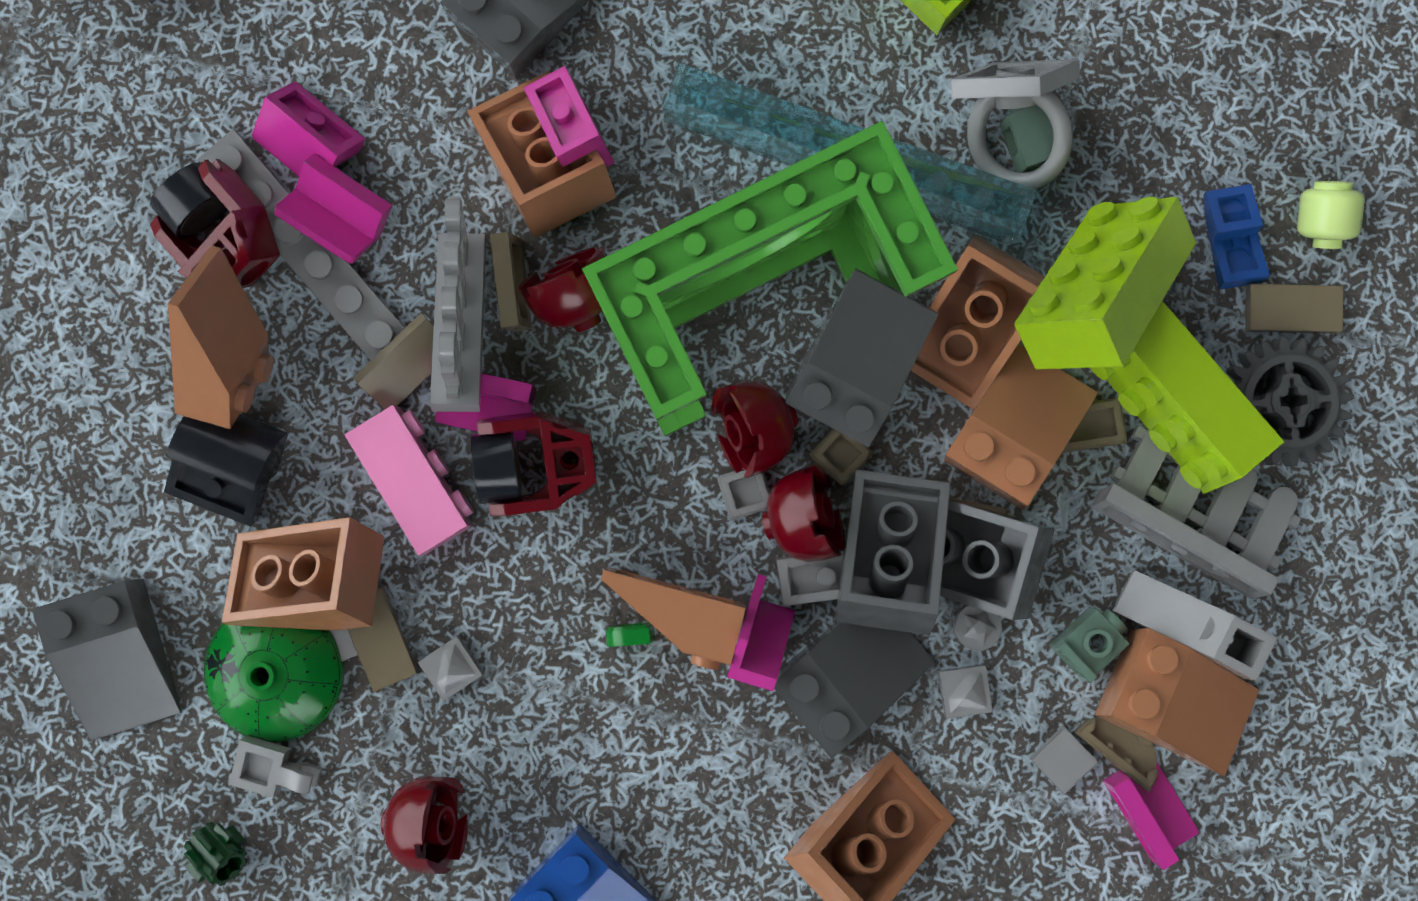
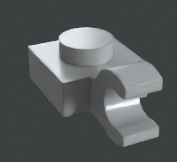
M246 735L239 740L229 785L271 798L280 793L281 787L288 788L297 793L309 794L311 786H318L322 767L305 762H288L291 748Z

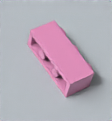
M391 405L344 435L417 555H427L472 527L473 524L468 516L474 513V510L464 493L460 489L453 492L446 482L444 476L450 473L449 469L435 449L430 452L427 451L419 438L425 434V430L413 411L408 410L404 413L402 408Z

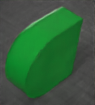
M649 622L614 625L605 629L607 647L651 644L655 641V629Z

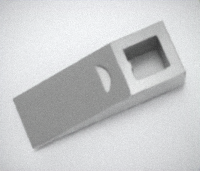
M1132 570L1112 612L1143 628H1150L1194 649L1239 678L1257 681L1278 639L1231 613L1136 570Z

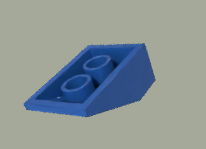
M579 823L513 890L508 901L657 900Z

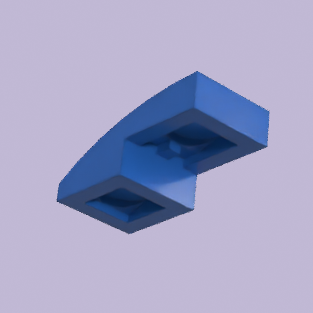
M1247 184L1206 191L1203 195L1204 212L1219 290L1264 283L1270 274L1258 236L1263 223L1252 185Z

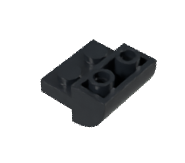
M242 414L238 416L231 429L184 416L177 426L167 449L166 457L171 458L172 462L164 493L247 526H252L258 521L269 480L278 472L288 432Z

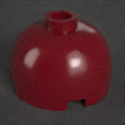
M594 247L587 248L554 262L559 265L548 270L544 274L545 278L540 279L538 273L535 272L523 280L518 288L534 316L546 325L561 329L574 326L576 332L585 331L600 323L599 313L602 312V309L582 268L606 257L607 254L604 247H600L597 251Z
M745 381L726 385L716 390L712 399V415L721 414L727 438L718 434L717 436L724 456L731 468L736 473L745 469L744 477L749 478L776 467L790 453L793 444L794 428L798 424L795 408L786 404L783 396L766 383Z
M818 464L796 470L780 479L773 486L768 497V512L762 513V525L769 540L775 539L780 549L790 557L806 562L823 561L842 555L839 549H843L845 546L844 525L839 507L835 511L833 510L831 501L823 489L833 486L824 469Z
M434 776L415 778L397 789L384 810L380 823L384 841L391 857L406 869L419 873L447 874L452 870L446 867L450 860H459L461 858L468 837V815L465 814L458 820L457 793H465V790L456 778ZM435 802L444 803V805H435Z

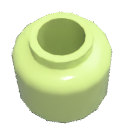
M1314 181L1313 188L1301 193L1297 231L1304 237L1313 238L1312 247L1341 249L1343 240L1353 239L1361 233L1365 198L1361 192L1353 190V182Z

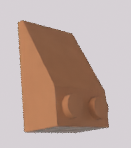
M550 71L467 111L534 239L617 197L606 165L597 149L562 167L523 88L550 74Z
M976 234L956 264L958 270L948 276L929 308L938 312L939 315L911 369L913 373L973 410L1020 342L1021 338L1014 323L1045 278L1042 274Z
M211 245L168 302L175 414L231 429L240 413H246L250 409L259 383H265L269 379L273 369L274 358L268 355V333L221 248Z
M1018 344L949 448L944 461L1016 507L1024 510L1030 504L1099 392L1061 369H1035L1026 348Z
M351 517L237 533L222 623L234 626L314 630H343L371 627L373 624L385 536Z
M611 567L603 570L601 580L683 653L690 654V663L712 670H719L720 663L731 665L746 610L744 603Z
M1150 628L1131 630L1127 638L1129 645L1120 653L1094 715L1135 735L1146 738L1154 744L1221 776H1225L1259 689L1194 649Z
M891 751L812 823L785 855L784 859L823 901H892L956 819L894 751Z

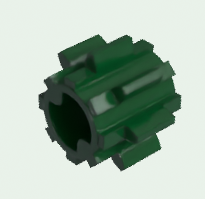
M213 822L206 823V826L201 829L197 828L192 833L193 835L190 840L185 842L184 848L187 851L184 855L190 861L185 868L198 883L207 879L212 886L215 883L218 886H223L227 881L240 875L239 872L248 862L245 858L247 852L241 847L246 842V839L233 825L225 829L220 823L217 825Z

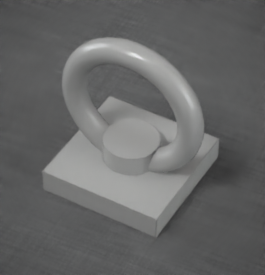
M1079 59L992 62L951 79L952 99L979 98L969 116L967 139L972 158L983 174L1032 190L1047 185L1060 174L1071 154L1073 130L1065 106L1052 91L1080 78ZM1038 105L1045 112L1052 126L1053 147L1046 162L1033 171L1022 173L1009 170L1002 166L989 150L986 140L988 118L995 107L998 109H1019ZM994 182L995 184L1009 190L1030 191L1028 189H1023L1015 186Z

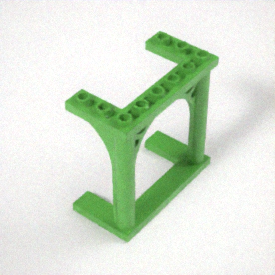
M882 120L582 268L666 437L706 417V413L699 400L706 397L707 393L675 331L676 328L828 253H831L846 283L854 269L857 268L903 293L905 298L954 274L958 268Z

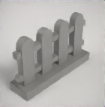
M449 196V199L445 200V226L447 233H438L430 406L432 412H480L486 238L485 234L467 233L461 196Z
M1140 425L1135 427L1131 438L1138 441L1133 453L1125 468L1115 467L1110 476L1111 479L1117 481V484H1112L1099 490L1090 507L1250 599L1272 595L1279 578L1266 570L1268 568L1272 571L1278 568L1282 559L1274 555L1286 529H1296L1301 520L1299 516L1294 514L1298 506L1296 493L1288 487H1279L1270 491L1265 498L1253 491L1258 480L1257 473L1253 468L1243 478L1218 488L1204 515L1192 508L1201 490L1192 487L1185 481L1180 473L1179 465L1165 492L1152 485L1165 458L1176 464L1178 463L1168 452H1163L1152 442L1149 436L1150 430L1147 427L1143 428ZM1144 498L1157 504V508L1144 501ZM1247 504L1259 512L1246 538L1233 530ZM1185 521L1197 527L1198 530L1196 531L1193 528L1184 524ZM1226 545L1237 550L1239 553L1236 554L1233 551L1227 549Z

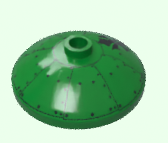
M223 623L214 634L206 652L204 662L205 688L216 713L236 732L243 736L248 735L268 742L288 741L315 729L334 709L343 687L344 661L341 662L339 649L329 630L234 626ZM260 667L265 668L269 673V680L266 684L260 682L257 678V671Z

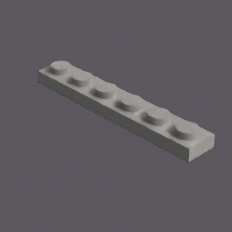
M232 129L201 155L198 160L200 162L209 160L213 163L215 159H220L231 167L265 206L281 257L366 356L372 360L405 327L350 263H347L274 214L276 204L290 193L243 138Z

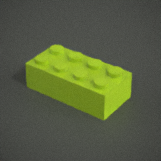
M1178 196L1160 199L1145 197L1138 201L1117 204L1103 202L1089 209L1014 323L1035 369L1123 367L1196 245Z
M1163 301L1123 367L1090 368L1097 377L1108 381L1119 394L1118 400L1122 407L1129 414L1137 416L1150 430L1149 436L1152 442L1160 450L1168 452L1180 466V473L1185 481L1192 487L1200 489L1203 494L1243 478L1284 443L1282 438Z

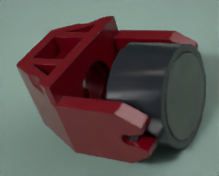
M215 159L213 163L209 160H204L203 162L192 163L179 169L168 177L151 197L150 206L158 215L150 223L154 237L180 265L181 268L178 272L184 277L190 275L211 245L222 249L243 288L253 286L281 256L264 204L240 176L220 159ZM228 209L230 213L208 238L201 243L195 235L210 227Z
M542 411L478 420V434H472L471 436L472 465L480 504L490 503L488 504L490 516H508L556 510L564 502L573 496L579 495L596 483L597 473L591 428ZM522 430L533 433L542 439L547 483L543 488L535 493L522 495L520 463L514 431ZM567 451H573L578 455V459L574 462H567L562 457V454Z

